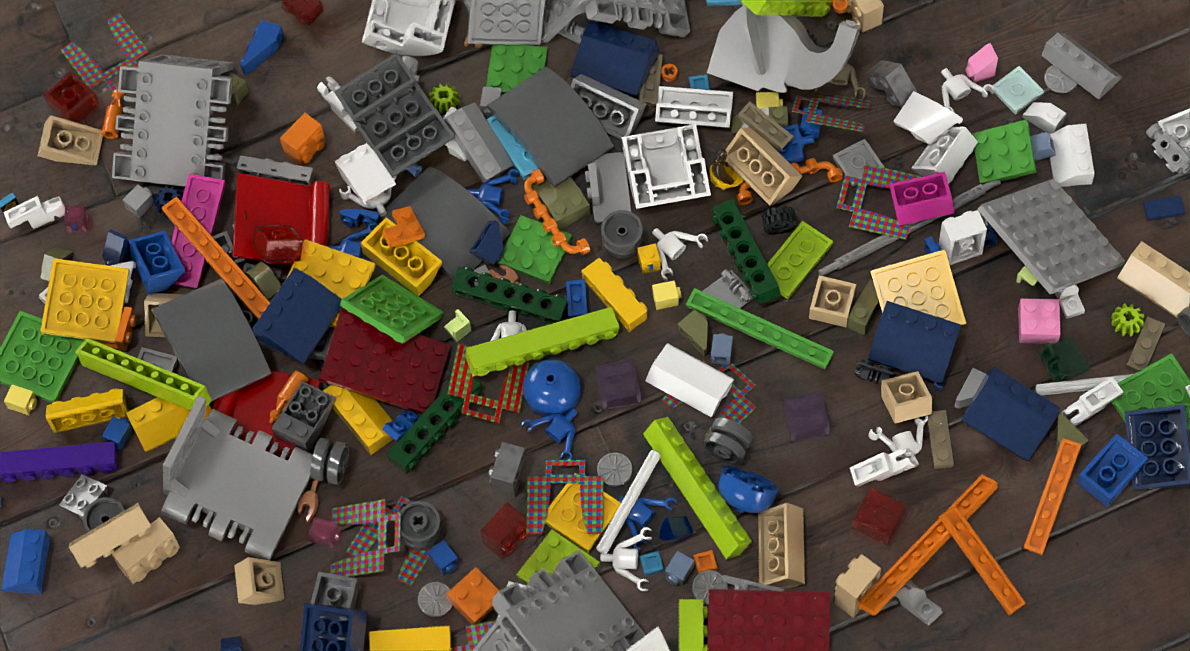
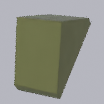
M57 246L46 252L43 258L40 279L49 282L53 258L70 261L74 253Z
M263 262L246 271L247 276L267 300L273 298L281 288L270 267Z

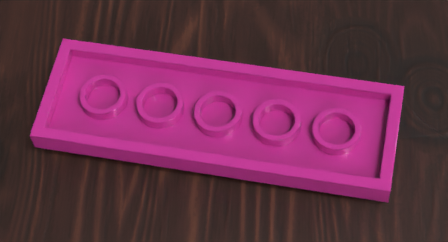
M189 174L182 203L205 230L213 236L226 181ZM175 226L171 243L185 272L172 285L198 289L200 288L206 260Z

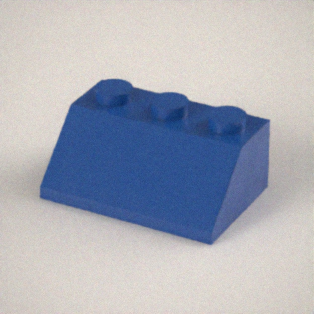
M166 231L129 240L130 257L133 262H136L137 272L148 294L167 290L185 272Z
M24 529L10 535L2 592L41 594L50 537L46 530Z

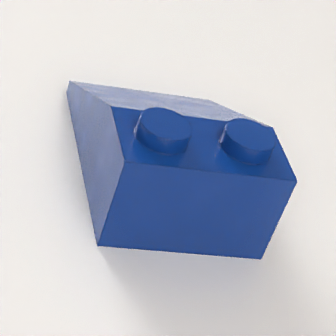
M1116 434L1079 474L1077 484L1108 508L1148 458Z

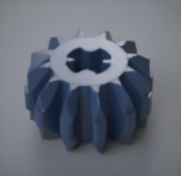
M166 185L164 190L159 188V193H156L154 196V206L157 207V212L162 213L165 217L166 214L162 211L164 205L175 197L182 202L183 191L177 189L175 185L171 189L168 185Z

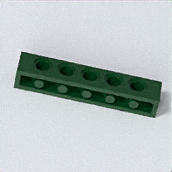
M733 199L712 207V221L715 226L720 227L719 234L723 241H727L726 247L729 254H734L736 258L734 263L737 269H742V278L746 285H750L749 291L752 298H757L761 305L781 296L779 285Z
M458 267L451 286L452 294L507 311L513 310L517 314L550 324L563 321L568 306L567 300L561 295L555 294L552 296L541 289H529L525 284L518 283L516 285L510 283L505 278H493L489 273L482 272L480 274L474 272L469 267ZM472 281L479 283L476 287L469 286ZM489 287L497 288V290L492 293L487 291ZM508 292L515 294L512 298H507L505 295ZM525 298L533 299L529 304L523 302ZM544 303L551 305L549 309H543L541 306Z
M473 377L471 394L481 396V383ZM449 386L387 453L389 461L405 474L417 467L418 461L423 456L425 457L429 454L434 443H438L443 438L444 432L448 428H452L457 422V418L462 414L465 398L447 394ZM447 407L454 408L451 411H445V408ZM434 421H441L439 425H432ZM421 435H428L426 439L419 438ZM415 449V452L409 454L407 450Z

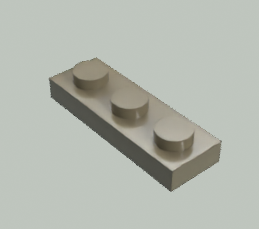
M663 54L658 55L640 90L639 101L646 103V106H656L658 103Z
M750 101L737 115L741 121L780 152L793 138V135Z
M1150 317L1146 318L1126 365L1127 369L1139 372L1148 367L1165 323Z
M946 410L932 411V414L928 415L927 426L934 469L954 467Z

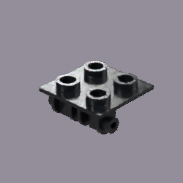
M862 359L861 362L856 361V363L861 364V367H857L855 375H858V378L867 380L870 370H872L869 377L871 382L874 371H877L874 383H877L881 373L878 384H881L882 380L890 379L892 374L896 375V373L892 372L893 368L880 365V368L874 367L875 362Z

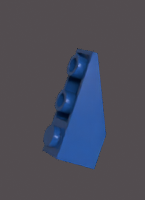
M261 20L259 26L255 27L253 40L248 43L246 56H243L240 62L243 75L249 74L278 50L284 36L282 26Z

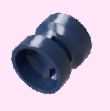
M987 220L983 221L987 228L984 245L994 246L998 242L997 232Z

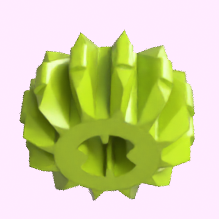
M440 83L439 88L433 87V92L429 94V101L437 111L439 110L441 115L443 112L447 113L451 107L456 109V106L460 104V94L456 92L455 86L450 87L448 83L446 86Z
M1124 303L1122 308L1117 307L1115 312L1112 313L1111 318L1113 320L1111 325L1116 327L1115 332L1122 331V336L1126 333L1130 337L1133 336L1134 332L1138 334L1140 328L1144 325V314H1140V308L1133 309V304L1127 307Z

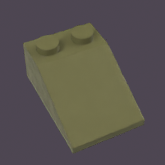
M571 177L555 187L547 178L539 185H531L532 189L537 192L541 203L546 206L551 218L556 221L559 230L590 216V205Z

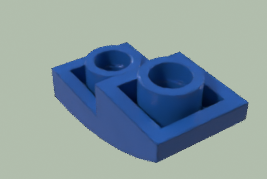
M345 209L339 213L341 222L349 227L359 228L361 222L366 226L374 222L378 225L381 223L380 213L374 211Z
M410 410L400 413L396 420L385 423L382 430L395 441H398L419 419L418 415Z

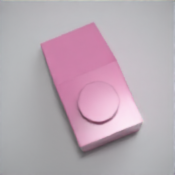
M991 43L985 45L968 59L966 73L969 78H972L974 83L995 76L998 57Z

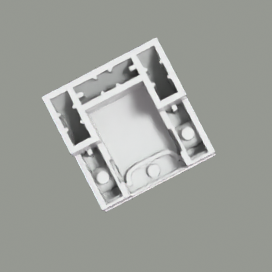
M372 0L362 43L386 52H397L400 55L428 56L440 53L444 48L455 0Z
M696 124L621 137L627 174L636 209L711 195Z

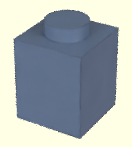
M1048 131L1031 136L1035 161L1056 156L1053 138Z
M713 334L711 364L730 365L733 336Z
M677 551L665 570V577L671 584L683 586L694 569V560Z

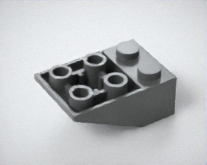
M302 381L272 427L275 438L293 447L310 452L319 438L336 397Z

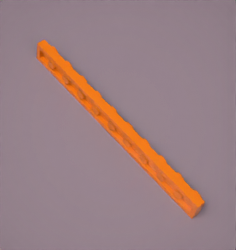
M177 197L164 205L162 211L259 320L270 302Z
M981 475L951 507L956 505L967 520L998 488V482ZM940 518L858 602L860 609L875 616L952 536Z

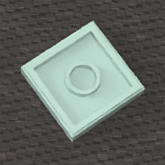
M1020 66L992 85L994 93L1015 115L1044 94V90Z

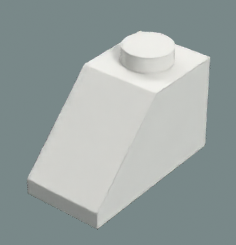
M1033 102L1022 117L1051 134L1062 127L1066 112L1051 103Z

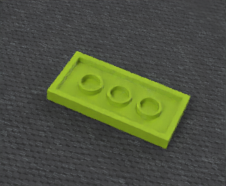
M804 221L799 224L767 263L779 285L781 295L786 299L792 296L833 245L831 239Z

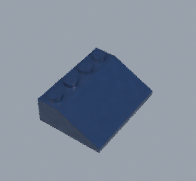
M590 21L582 35L570 75L575 78L582 74L619 92L637 97L660 53L657 41Z
M294 267L252 330L255 338L304 365L341 308H343L340 306L342 299L317 280Z
M887 301L868 360L906 373L918 371L921 378L942 384L960 333L961 324Z
M994 367L986 373L961 421L1023 460L1029 461L1061 408Z
M1183 404L1124 412L1128 443L1148 458L1132 479L1133 490L1190 486V427L1187 407Z
M304 603L300 651H363L367 611Z

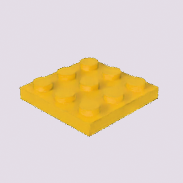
M567 483L549 506L545 524L589 553L602 534L587 533L581 507L580 483ZM604 491L603 533L608 528L621 505L619 501Z

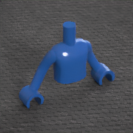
M512 169L508 172V175L485 182L480 186L479 190H467L477 197L488 209L497 213L502 224H507L509 221L506 217L510 216L509 211L496 207L501 204L503 188L493 185L508 180L511 184H516L518 182L516 177L519 176V172L516 169Z
M375 222L371 223L368 229L346 237L340 246L328 245V247L362 259L361 242L354 240L370 234L378 224Z
M572 408L565 416L550 414L535 421L524 420L522 422L521 429L525 425L530 426L527 434L532 432L533 427L551 421L544 430L545 433L557 443H560L567 436L565 450L562 452L560 460L564 456H568L569 460H572L570 450L575 435V428L571 420L577 415L575 409Z
M624 496L619 499L620 503H622ZM641 497L637 499L625 520L633 537L639 535L633 522L644 528L655 515V511L646 504L665 506L668 511L672 512V508L668 505L670 503L678 505L677 501L674 498L658 500ZM644 539L633 544L635 549H638L639 552L641 551V549L637 547V544L639 542H642L644 545H646Z

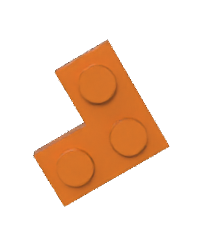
M410 206L393 210L392 216L397 225L385 228L382 231V235L389 248L425 238V233Z

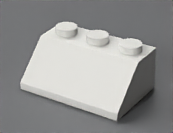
M1086 124L1067 125L1051 133L1050 136L1053 138L1056 156L1050 157L1053 179L1061 187L1092 184L1094 168Z
M950 127L948 129L949 132L940 136L932 144H928L911 169L922 176L945 172L949 184L954 179L958 170L964 165L967 157L973 152L978 142L966 127Z

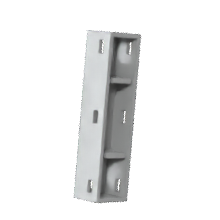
M240 155L237 165V171L241 174L248 172L249 174L246 175L268 179L276 177L279 178V181L306 185L303 184L305 182L308 183L307 186H311L315 178L313 168L293 165L290 162H275L268 158L258 159Z

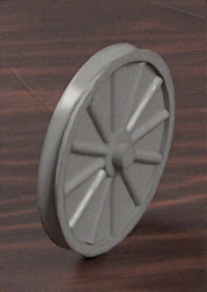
M1054 65L1050 66L1045 73L1046 85L1055 92L1068 93L1077 86L1074 80Z
M609 453L600 459L597 473L598 476H603L604 484L618 487L624 485L631 478L632 464L621 453Z
M707 570L695 577L692 591L696 599H703V604L709 606V589H728V584L722 581L723 576L720 573Z
M431 582L423 586L418 595V605L422 612L430 617L446 615L453 606L447 600V593L450 591V588L440 582Z

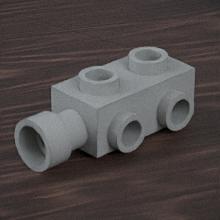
M1158 123L1152 125L1146 131V134L1155 140L1152 144L1155 147V154L1160 159L1164 158L1168 162L1166 166L1173 173L1175 171L1178 173L1189 171L1190 150L1186 146L1184 148L1180 146L1181 140L1176 134L1163 133V129ZM1167 142V147L1163 148L1162 145ZM1179 155V160L1175 162L1174 157Z

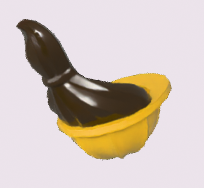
M723 148L718 152L717 158L714 159L710 166V181L715 187L722 190L739 186L744 180L727 163V152Z

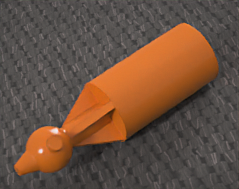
M118 88L113 91L112 97H114V100L107 106L102 135L110 139L118 137L119 130L115 129L116 115L123 114L120 99L123 98L125 92H118Z
M294 370L277 397L276 409L270 412V424L277 421L302 381L305 383L309 381L304 374Z

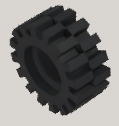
M773 207L772 210L768 209L766 210L767 212H763L761 215L765 233L783 234V232L788 233L790 232L789 230H794L797 227L795 209L792 207Z

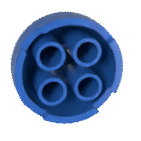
M547 359L533 365L525 375L523 381L524 400L531 411L540 417L550 414L564 415L572 408L574 409L580 400L581 384L579 376L569 364L561 360Z
M725 466L718 482L719 493L735 511L740 513H761L772 506L779 491L778 488H774L775 483L752 471L750 473L743 470L738 471L739 468L735 466Z

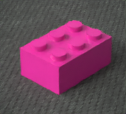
M945 172L889 184L899 226L955 213Z

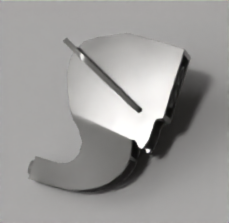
M743 4L720 29L707 73L756 91L767 88L783 93L787 92L786 86H793L799 89H814L829 82L844 68L853 52L861 27L851 20L841 22L832 46L830 48H822L814 44L803 24L795 16L781 14L777 16L755 15Z

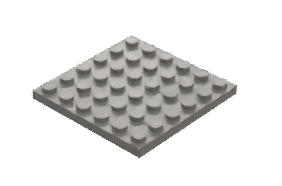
M1054 179L981 204L977 209L1049 294L1121 267L1125 263L1120 253L1115 250L1108 242V239L1102 235L1095 224L1088 219Z

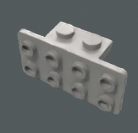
M622 152L603 154L588 164V171H585L586 182H590V188H587L588 199H592L595 223H603L605 217L618 210L631 212L624 154Z

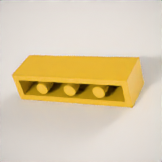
M598 258L581 270L582 279L585 280L586 284L607 308L612 307L615 317L629 332L647 320L648 309L645 304L637 301L634 292L623 285L624 282L621 277L614 275L611 266L606 261L603 262Z
M450 626L369 632L370 651H452Z

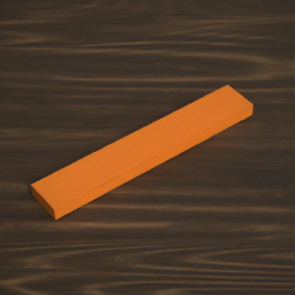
M1062 438L1023 549L1043 555L1082 444Z
M954 505L939 516L940 520L1007 614L1011 615L1026 604L958 507Z

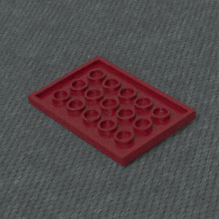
M341 308L318 381L423 415L435 400L450 344L420 334L415 335L402 344L386 333L380 332L373 325L364 322L355 314Z
M709 589L708 651H829L830 592Z

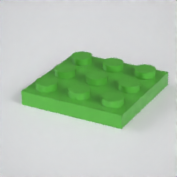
M492 44L486 87L502 88L503 95L546 66L547 47Z
M1027 120L972 133L978 142L974 148L981 185L991 181L1001 182L1037 173Z
M520 215L497 264L498 266H508L519 274L550 285L566 251L561 246H554L551 239L554 236L551 231L546 233L542 223ZM560 230L565 235L568 244H570L572 234Z

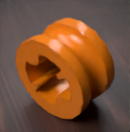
M673 64L664 65L661 69L662 79L668 83L674 82L678 77L677 67ZM666 71H667V72L673 71V75H672V74L666 75Z

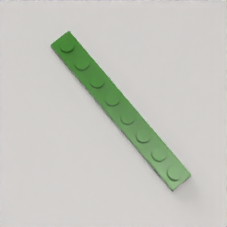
M694 288L686 303L687 308L695 309L698 313H702L707 317L826 370L833 356V350Z

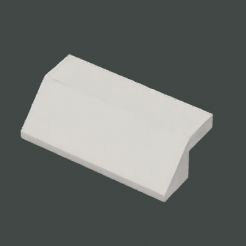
M659 86L655 122L730 128L733 92Z
M666 344L652 364L645 381L704 414L713 417L721 399L727 396L734 379L680 349Z

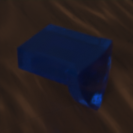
M686 516L666 517L662 523L659 538L667 541L690 537L694 532Z

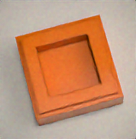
M712 550L693 555L698 574L707 570H718Z

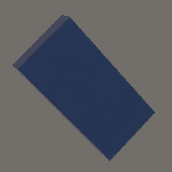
M1181 195L1143 202L1147 221L1185 215Z

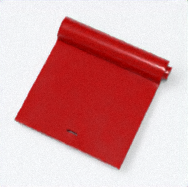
M238 173L233 256L293 266L305 239L328 247L330 184L324 181H316L311 186Z
M270 370V376L215 400L213 409L237 419V424L231 434L232 436H234L240 425L243 427V432L239 439L245 441L248 432H255L250 442L252 444L258 431L261 430L273 436L267 452L270 451L274 442H277L279 447L274 455L281 457L283 449L288 447L290 450L285 460H289L295 447L275 438L272 430L275 422L270 424L269 421L270 412L276 409L277 397L292 374ZM308 378L307 384L318 389L320 388L321 381Z

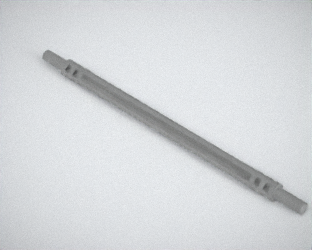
M991 181L984 185L979 184L953 198L954 210L985 195L986 191L1000 185L1001 182ZM940 217L905 224L910 227L908 234ZM881 235L835 259L833 263L818 270L819 275L825 276L836 269L841 270L900 238Z

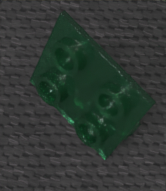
M1072 337L1055 344L1048 342L1043 345L1044 349L1037 351L1053 382H1062L1090 370Z

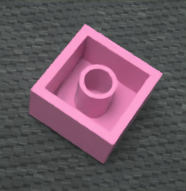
M1020 299L1018 307L1019 343L1058 344L1060 338L1059 299Z

